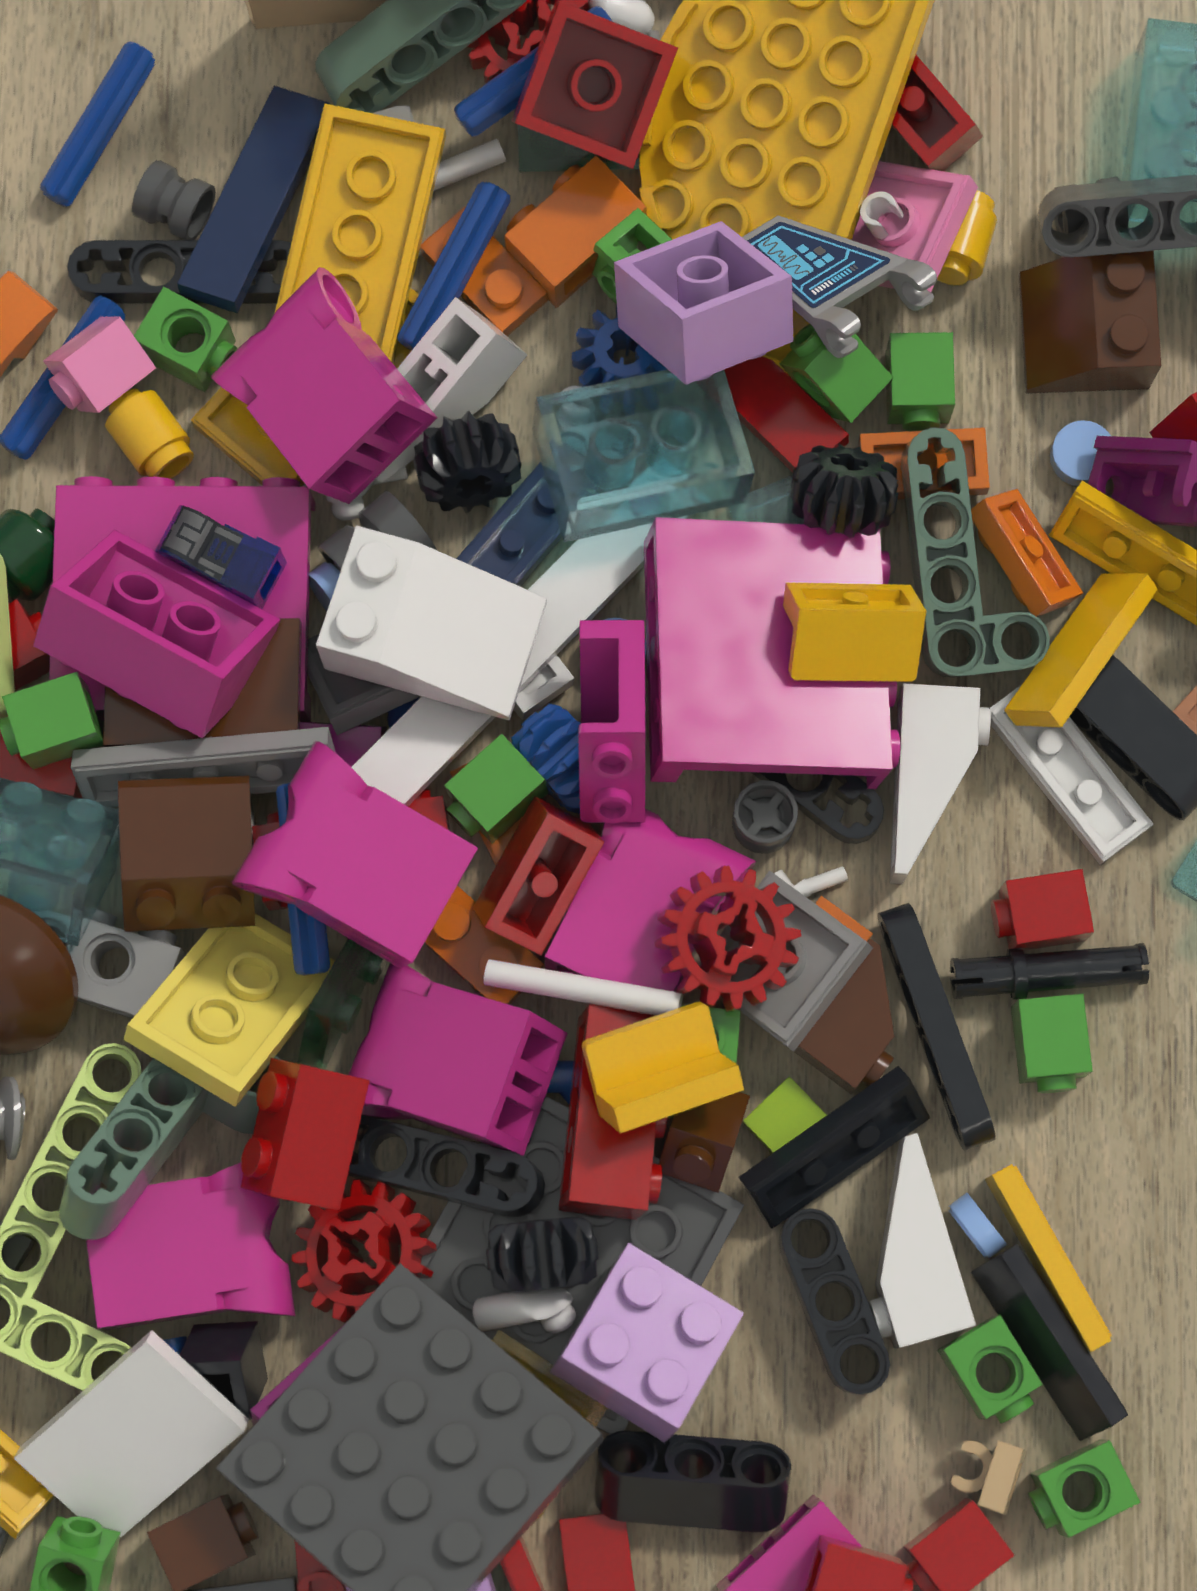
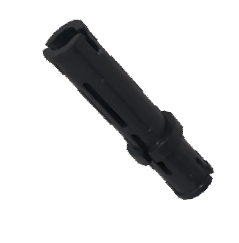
M1137 943L1132 946L1025 954L1022 948L1008 949L1006 956L968 959L951 958L950 973H954L955 977L950 978V984L954 999L1010 994L1013 1000L1027 999L1028 992L1135 983L1143 985L1149 981V970H1143L1142 965H1149V959L1144 943Z

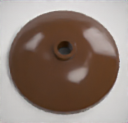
M0 895V1055H15L39 1049L49 1044L63 1031L76 1007L78 978L71 955L54 930L30 909Z

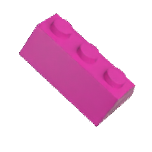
M114 529L50 586L33 646L58 659L65 666L74 668L113 689L120 696L131 699L168 719L175 726L203 738L234 705L278 629L281 619Z

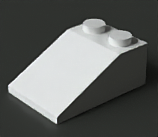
M356 526L316 647L326 670L510 721L547 605V598L421 543Z

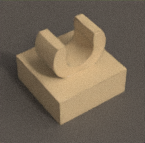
M998 1440L994 1454H992L986 1446L979 1442L964 1441L961 1450L977 1455L982 1460L983 1471L974 1480H966L963 1477L953 1475L950 1483L965 1493L982 1491L978 1502L979 1506L1007 1515L1027 1451Z

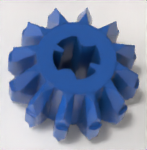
M617 306L616 318L612 320L606 313L597 309L592 315L595 329L580 327L576 333V342L582 348L572 353V366L583 370L579 376V386L587 390L599 387L597 403L602 407L609 404L614 395L621 396L622 409L627 412L633 409V395L639 394L644 401L652 404L657 400L655 385L670 386L673 381V373L618 327ZM626 350V356L628 357L630 352L633 351L635 352V362L624 364V358L621 357L619 363L614 362V352Z
M549 703L538 713L535 711L521 724L522 728L511 737L512 745L545 779L549 792L548 795H551L567 811L579 814V725L581 722L577 721L568 710Z

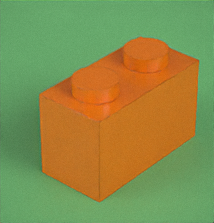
M597 155L582 168L576 164L567 169L552 187L553 193L537 207L529 204L522 208L511 219L506 229L508 232L504 235L506 250L548 292V300L555 308L560 306L594 276L592 273L598 254L593 250L595 243L637 208L647 215V207Z

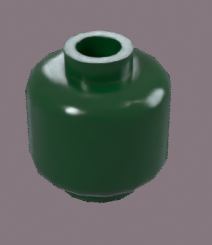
M37 508L30 515L16 509L5 510L0 515V554L6 566L8 603L13 602L17 598L27 601L36 600L53 581L55 520Z

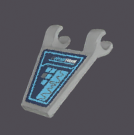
M779 215L742 236V238L792 276L793 309L813 326L827 350L837 358H843L858 348V341L851 336L859 332L861 328L860 319L852 311L843 307L885 281H890L903 303L913 311L926 307L934 300L933 293L927 289L936 283L937 275L932 267L926 263L910 260Z

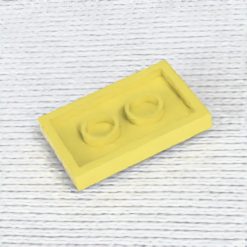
M256 913L255 926L208 928L127 1024L124 1040L236 1107L270 1064L271 1058H275L336 980L341 964L330 958V968L325 973L297 974L294 970L291 934Z

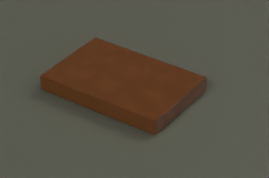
M279 618L281 620L278 629L234 705L203 738L300 729L302 622L300 618ZM105 686L103 745L105 747L201 738L188 730L175 726L168 719L131 699L120 696L113 689Z

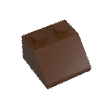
M1154 251L1062 257L1020 272L1019 290L1026 394L1150 389L1162 366Z
M249 776L118 781L124 931L255 926L254 893L240 889L232 884L234 877L252 848Z

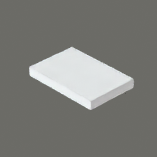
M151 1330L22 1444L14 1460L75 1515L93 1519L100 1523L103 1528L121 1532V1538L245 1431L249 1419Z

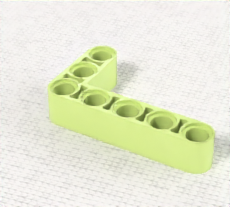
M117 1043L99 1046L84 1061L0 1226V1296L7 1301L11 1311L8 1323L0 1330V1352L80 1391H83L94 1382L91 1368L93 1361L99 1354L114 1351L123 1356L131 1347L104 1332L33 1299L66 1229L60 1220L59 1210L46 1211L36 1205L32 1191L38 1180L45 1176L54 1175L66 1181L71 1163L80 1151L71 1149L65 1143L62 1133L65 1125L74 1118L85 1117L91 1119L100 1127L141 1075V1063L136 1054L128 1047ZM107 1059H115L122 1062L129 1071L130 1082L124 1089L118 1092L110 1093L103 1091L93 1080L92 1072L98 1063ZM23 1234L31 1236L37 1241L41 1249V1256L35 1267L28 1271L18 1272L11 1270L5 1265L2 1259V1250L8 1239L15 1235ZM43 1324H60L70 1336L69 1350L58 1361L48 1362L41 1360L34 1354L31 1348L32 1335Z

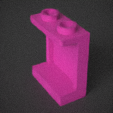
M580 620V819L586 823L645 822L644 620Z

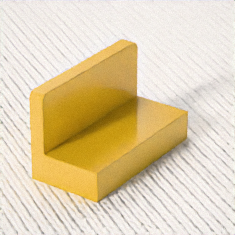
M786 582L783 608L794 627L788 668L792 679L810 681L912 682L917 678L926 609L911 585Z
M700 1001L586 1039L582 1043V1050L599 1116L619 1133L744 1090L739 1066L719 1052L709 1007Z

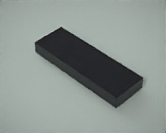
M898 1065L738 1178L762 1218L773 1229L930 1119V1116L911 1079Z
M1018 1244L971 1271V1274L997 1314L1001 1315L1030 1365L1079 1441L1113 1427L1128 1416L1126 1408Z

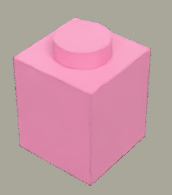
M99 317L43 360L53 374V377L49 379V384L62 403L69 409L73 410L76 407L80 412L100 413L156 369L121 317Z

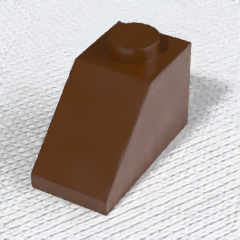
M871 938L867 942L873 947L872 951L794 1051L849 1094L853 1093L860 1082L870 1086L879 1080L894 1060V1057L885 1051L888 1044L894 1038L881 947Z

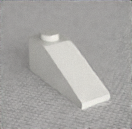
M455 297L397 369L437 416V419L428 428H440L443 424V416L452 420L461 419L467 411H470L473 415L488 404L526 358L527 354L487 318ZM423 433L376 478L377 481L383 483L414 459V446L423 441Z
M903 683L898 696L897 711L900 758L895 768L890 883L903 884L978 752V745L988 746L991 710L988 707H980V688Z
M918 1133L905 1136L899 1141L875 1282L879 1298L869 1300V1306L882 1338L890 1336L894 1349L976 1326Z

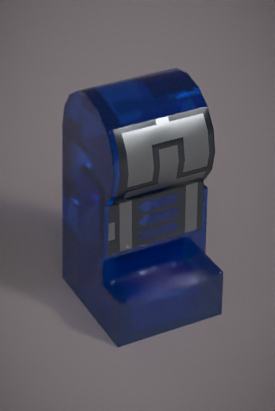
M179 505L155 549V552L261 609L266 604L287 564L280 547L258 536L255 539L227 524L223 526L201 512L183 505Z

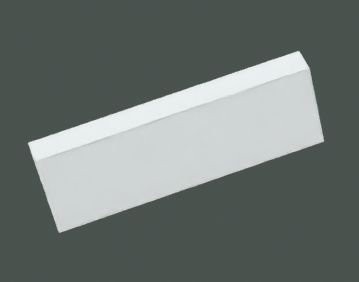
M1020 685L990 707L991 726L1101 865L1150 829L1154 824L1070 717L1061 728L1016 726L1004 709L1021 687Z

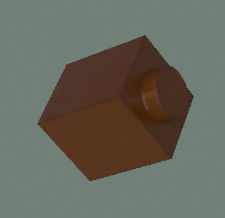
M737 1092L675 1114L659 1164L662 1166V1174L719 1193L750 1095Z
M229 1494L219 1496L147 1532L173 1591H184L256 1555L251 1541L259 1538L254 1520L244 1502L241 1501L233 1505Z

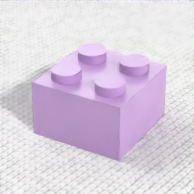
M722 221L614 262L618 327L685 385L694 381L705 380L714 373L749 359L762 357L771 350L793 342L792 276Z
M628 1242L606 1275L550 1373L665 1443L680 1428L744 1313Z

